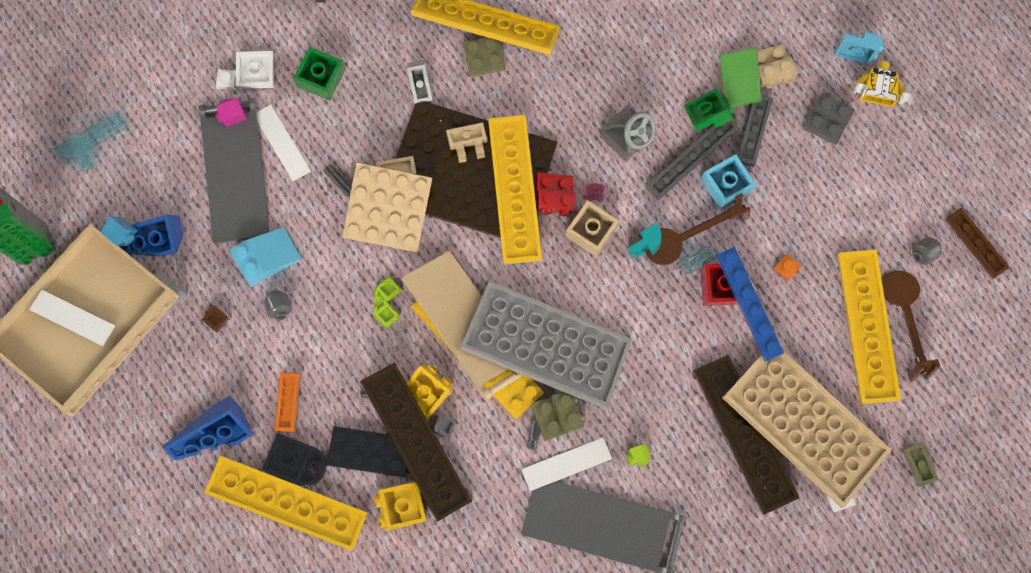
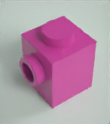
M237 97L231 100L225 99L216 106L218 110L215 113L219 123H223L226 127L247 119Z

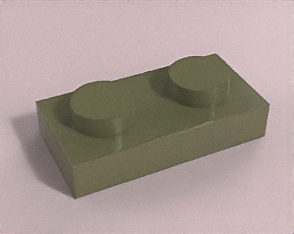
M923 442L903 449L918 487L939 480Z

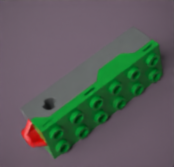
M0 188V252L20 265H27L32 263L35 258L50 255L51 251L56 250L46 223Z

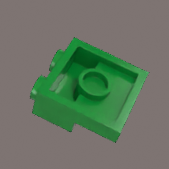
M717 88L684 105L696 132L713 123L717 128L733 120L731 115L734 112L730 104H727L729 102L725 94H720Z

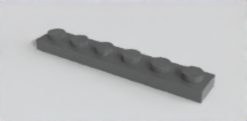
M733 120L717 128L713 125L655 177L646 188L658 200L662 199L728 139L739 126Z

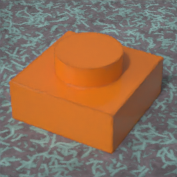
M786 254L775 266L774 270L789 281L801 265Z

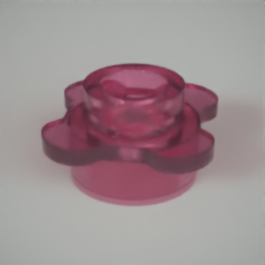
M597 183L587 184L588 194L586 199L588 201L598 200L602 202L604 200L603 191L605 186Z

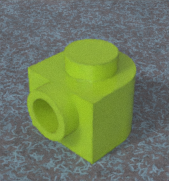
M647 443L627 450L626 460L629 466L637 464L638 467L649 464V459H652Z

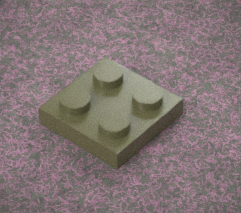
M484 37L463 41L470 77L506 71L499 40Z

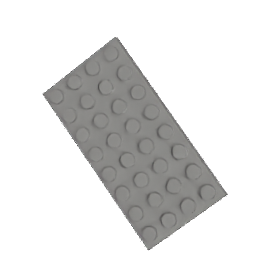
M489 281L460 349L607 409L632 339Z

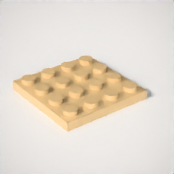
M356 162L342 238L418 252L432 177Z

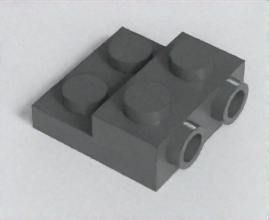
M821 93L803 129L836 145L855 109L847 101L840 102L835 100V96L831 93Z

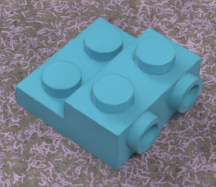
M865 32L861 38L855 34L845 33L836 47L834 55L870 65L873 60L877 59L879 52H882L885 42L882 41L883 37L875 33Z

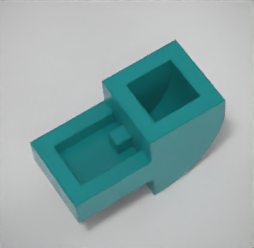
M657 223L641 231L642 240L627 248L631 258L643 256L646 254L647 249H649L651 255H654L659 250L662 236Z

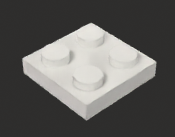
M236 52V88H274V52Z

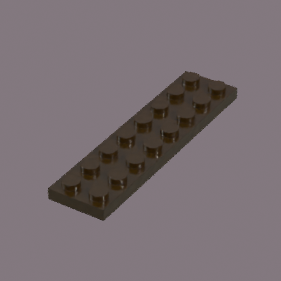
M729 355L693 370L692 372L762 515L799 499L800 497L774 445L722 398L740 378Z
M394 362L361 380L362 388L436 522L471 503L470 496L396 363Z

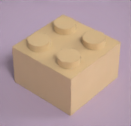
M587 200L566 230L565 237L597 257L617 229L619 220Z

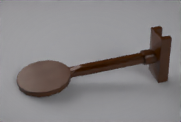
M743 194L735 196L734 206L728 208L727 211L681 234H677L668 228H660L662 236L661 246L654 255H651L649 249H647V257L657 265L665 266L672 264L682 253L683 241L731 217L733 219L739 216L742 222L749 219L751 209L750 207L746 208L744 204L742 205Z
M896 270L886 275L882 281L884 298L891 304L900 306L903 311L916 364L908 374L909 381L913 382L919 375H924V379L928 380L941 366L939 359L927 361V357L924 356L910 307L919 297L920 285L912 274Z

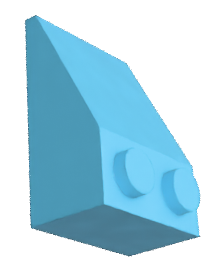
M284 227L248 239L229 249L244 278L251 287L301 260Z

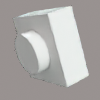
M218 69L216 88L235 90L236 71Z

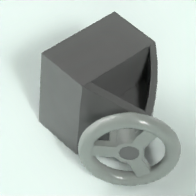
M627 105L601 129L600 137L627 161L638 150L646 148L653 141L656 134V122L649 113H636Z

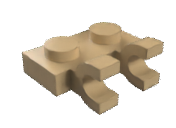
M483 122L446 130L450 150H457L459 163L466 162L464 147L475 145L477 159L485 157L482 143L487 142Z

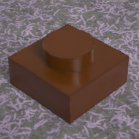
M214 305L201 320L218 333L230 318Z

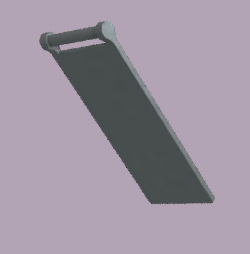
M255 98L240 102L242 108H250V112L245 113L246 120L230 127L219 123L217 117L207 118V114L218 112L217 105H199L198 107L202 130L212 238L215 244L251 239L270 232Z
M555 481L533 490L522 535L654 572L674 573L673 566L683 524L686 523L687 517ZM672 519L676 522L664 568L659 565L669 522Z

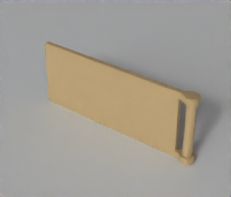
M450 251L403 276V282L477 386L484 400H489L493 394L523 376L514 372L490 388H486L484 384L508 369L460 349L482 296Z

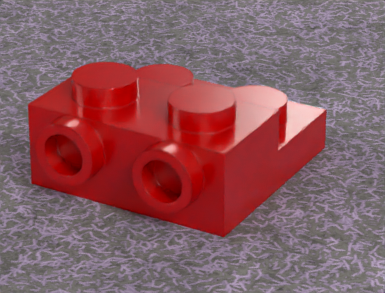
M536 173V210L541 211V214L550 215L552 212L559 213V216H570L571 213L575 212L576 192H573L574 176Z

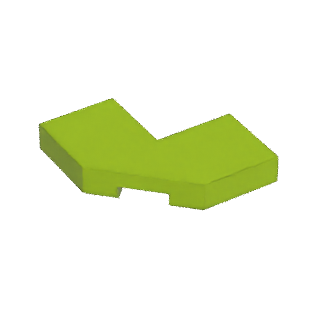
M390 276L382 281L375 288L373 316L385 329H388L401 317L389 304L402 291Z

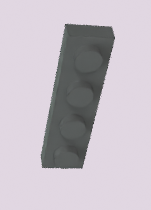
M762 95L761 102L752 103L737 156L744 165L754 167L756 164L773 101L771 97Z

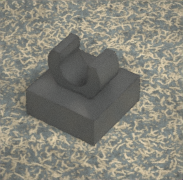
M443 413L435 415L434 418L437 419L435 426L430 425L437 434L449 439L456 420Z

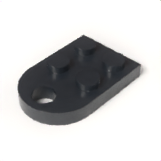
M277 433L262 470L301 486H312L320 482L325 476L327 461L324 454L317 448ZM314 464L321 466V472L318 475L311 474L310 470Z

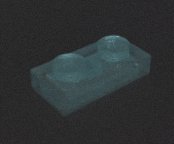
M88 131L69 134L77 172L97 169Z
M703 247L694 255L686 256L676 264L678 269L687 275L703 267L705 264L716 260L715 255L718 252L711 247Z

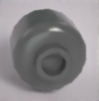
M931 237L920 240L912 247L914 260L923 265H928L939 259L942 252L940 242Z
M279 290L268 293L264 300L267 315L276 320L285 319L291 312L288 295Z

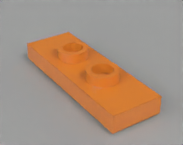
M280 372L274 429L276 432L295 433L300 373Z

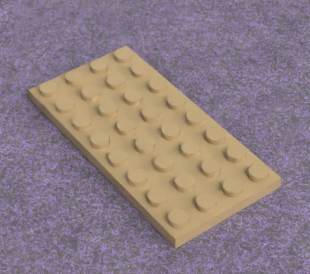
M785 352L766 362L762 355H760L722 397L840 508H844L891 452V449Z

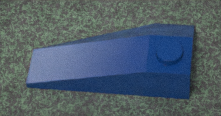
M164 215L133 224L132 226L138 230L134 235V240L128 246H119L127 254L162 257L176 253L184 234L180 216Z
M228 396L211 406L165 443L163 449L174 460L198 455L200 450L211 448V451L218 450V446L228 443L229 446L237 445L253 436V432L242 408L231 396Z

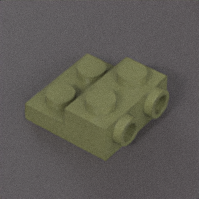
M561 392L531 404L544 441L560 437L584 427L585 416L582 412L578 411L577 397Z

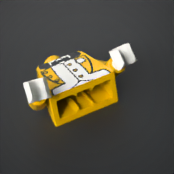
M885 61L879 62L878 68H872L869 73H864L856 81L853 94H856V92L860 93V101L894 107L898 100H900L899 104L901 105L903 102H907L910 105L913 98L911 93L905 91L901 81L898 79V74L888 71L889 63Z

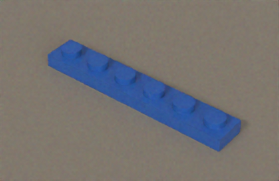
M733 247L715 255L764 361L766 362L784 354L736 248Z

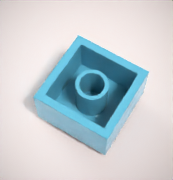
M736 154L705 171L700 179L720 210L733 204L735 196L742 193L745 197L752 193L756 187L755 182Z

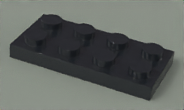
M333 426L327 466L405 478L407 467L388 434Z

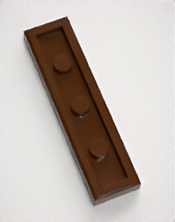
M962 208L945 219L992 279L1010 268Z

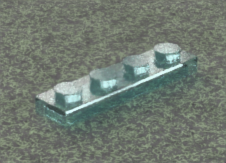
M118 111L53 149L62 164L65 165L130 127L121 112Z

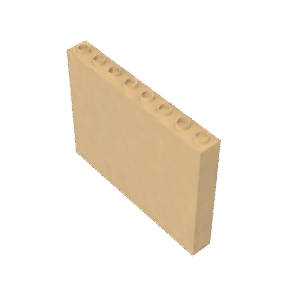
M89 224L88 227L81 231L77 239L67 246L65 252L54 260L53 265L41 274L40 279L28 288L26 294L15 302L8 314L0 319V358L61 411L74 417L180 296L119 246L110 241L93 225ZM44 290L115 325L104 346L29 310L40 291Z

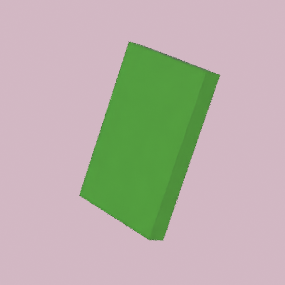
M756 47L720 55L723 93L729 102L727 104H730L731 107L761 102L762 95Z

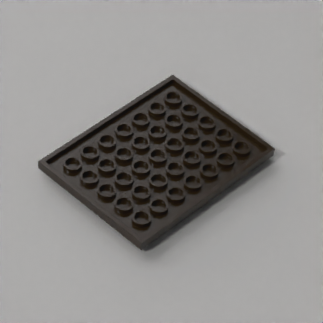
M429 102L415 103L395 159L413 156L416 174L432 177L425 215L501 238L489 121ZM483 122L487 142L482 143L485 157L477 159L475 145L464 147L466 162L459 163L457 150H450L446 130ZM528 133L535 193L536 173H548L558 142Z

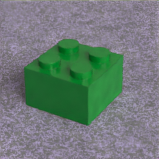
M309 47L293 79L298 88L330 101L346 69L343 60Z

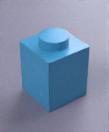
M110 216L101 233L117 246H128L134 240V235L138 230L122 217Z

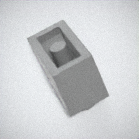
M426 60L407 63V72L414 103L433 100Z

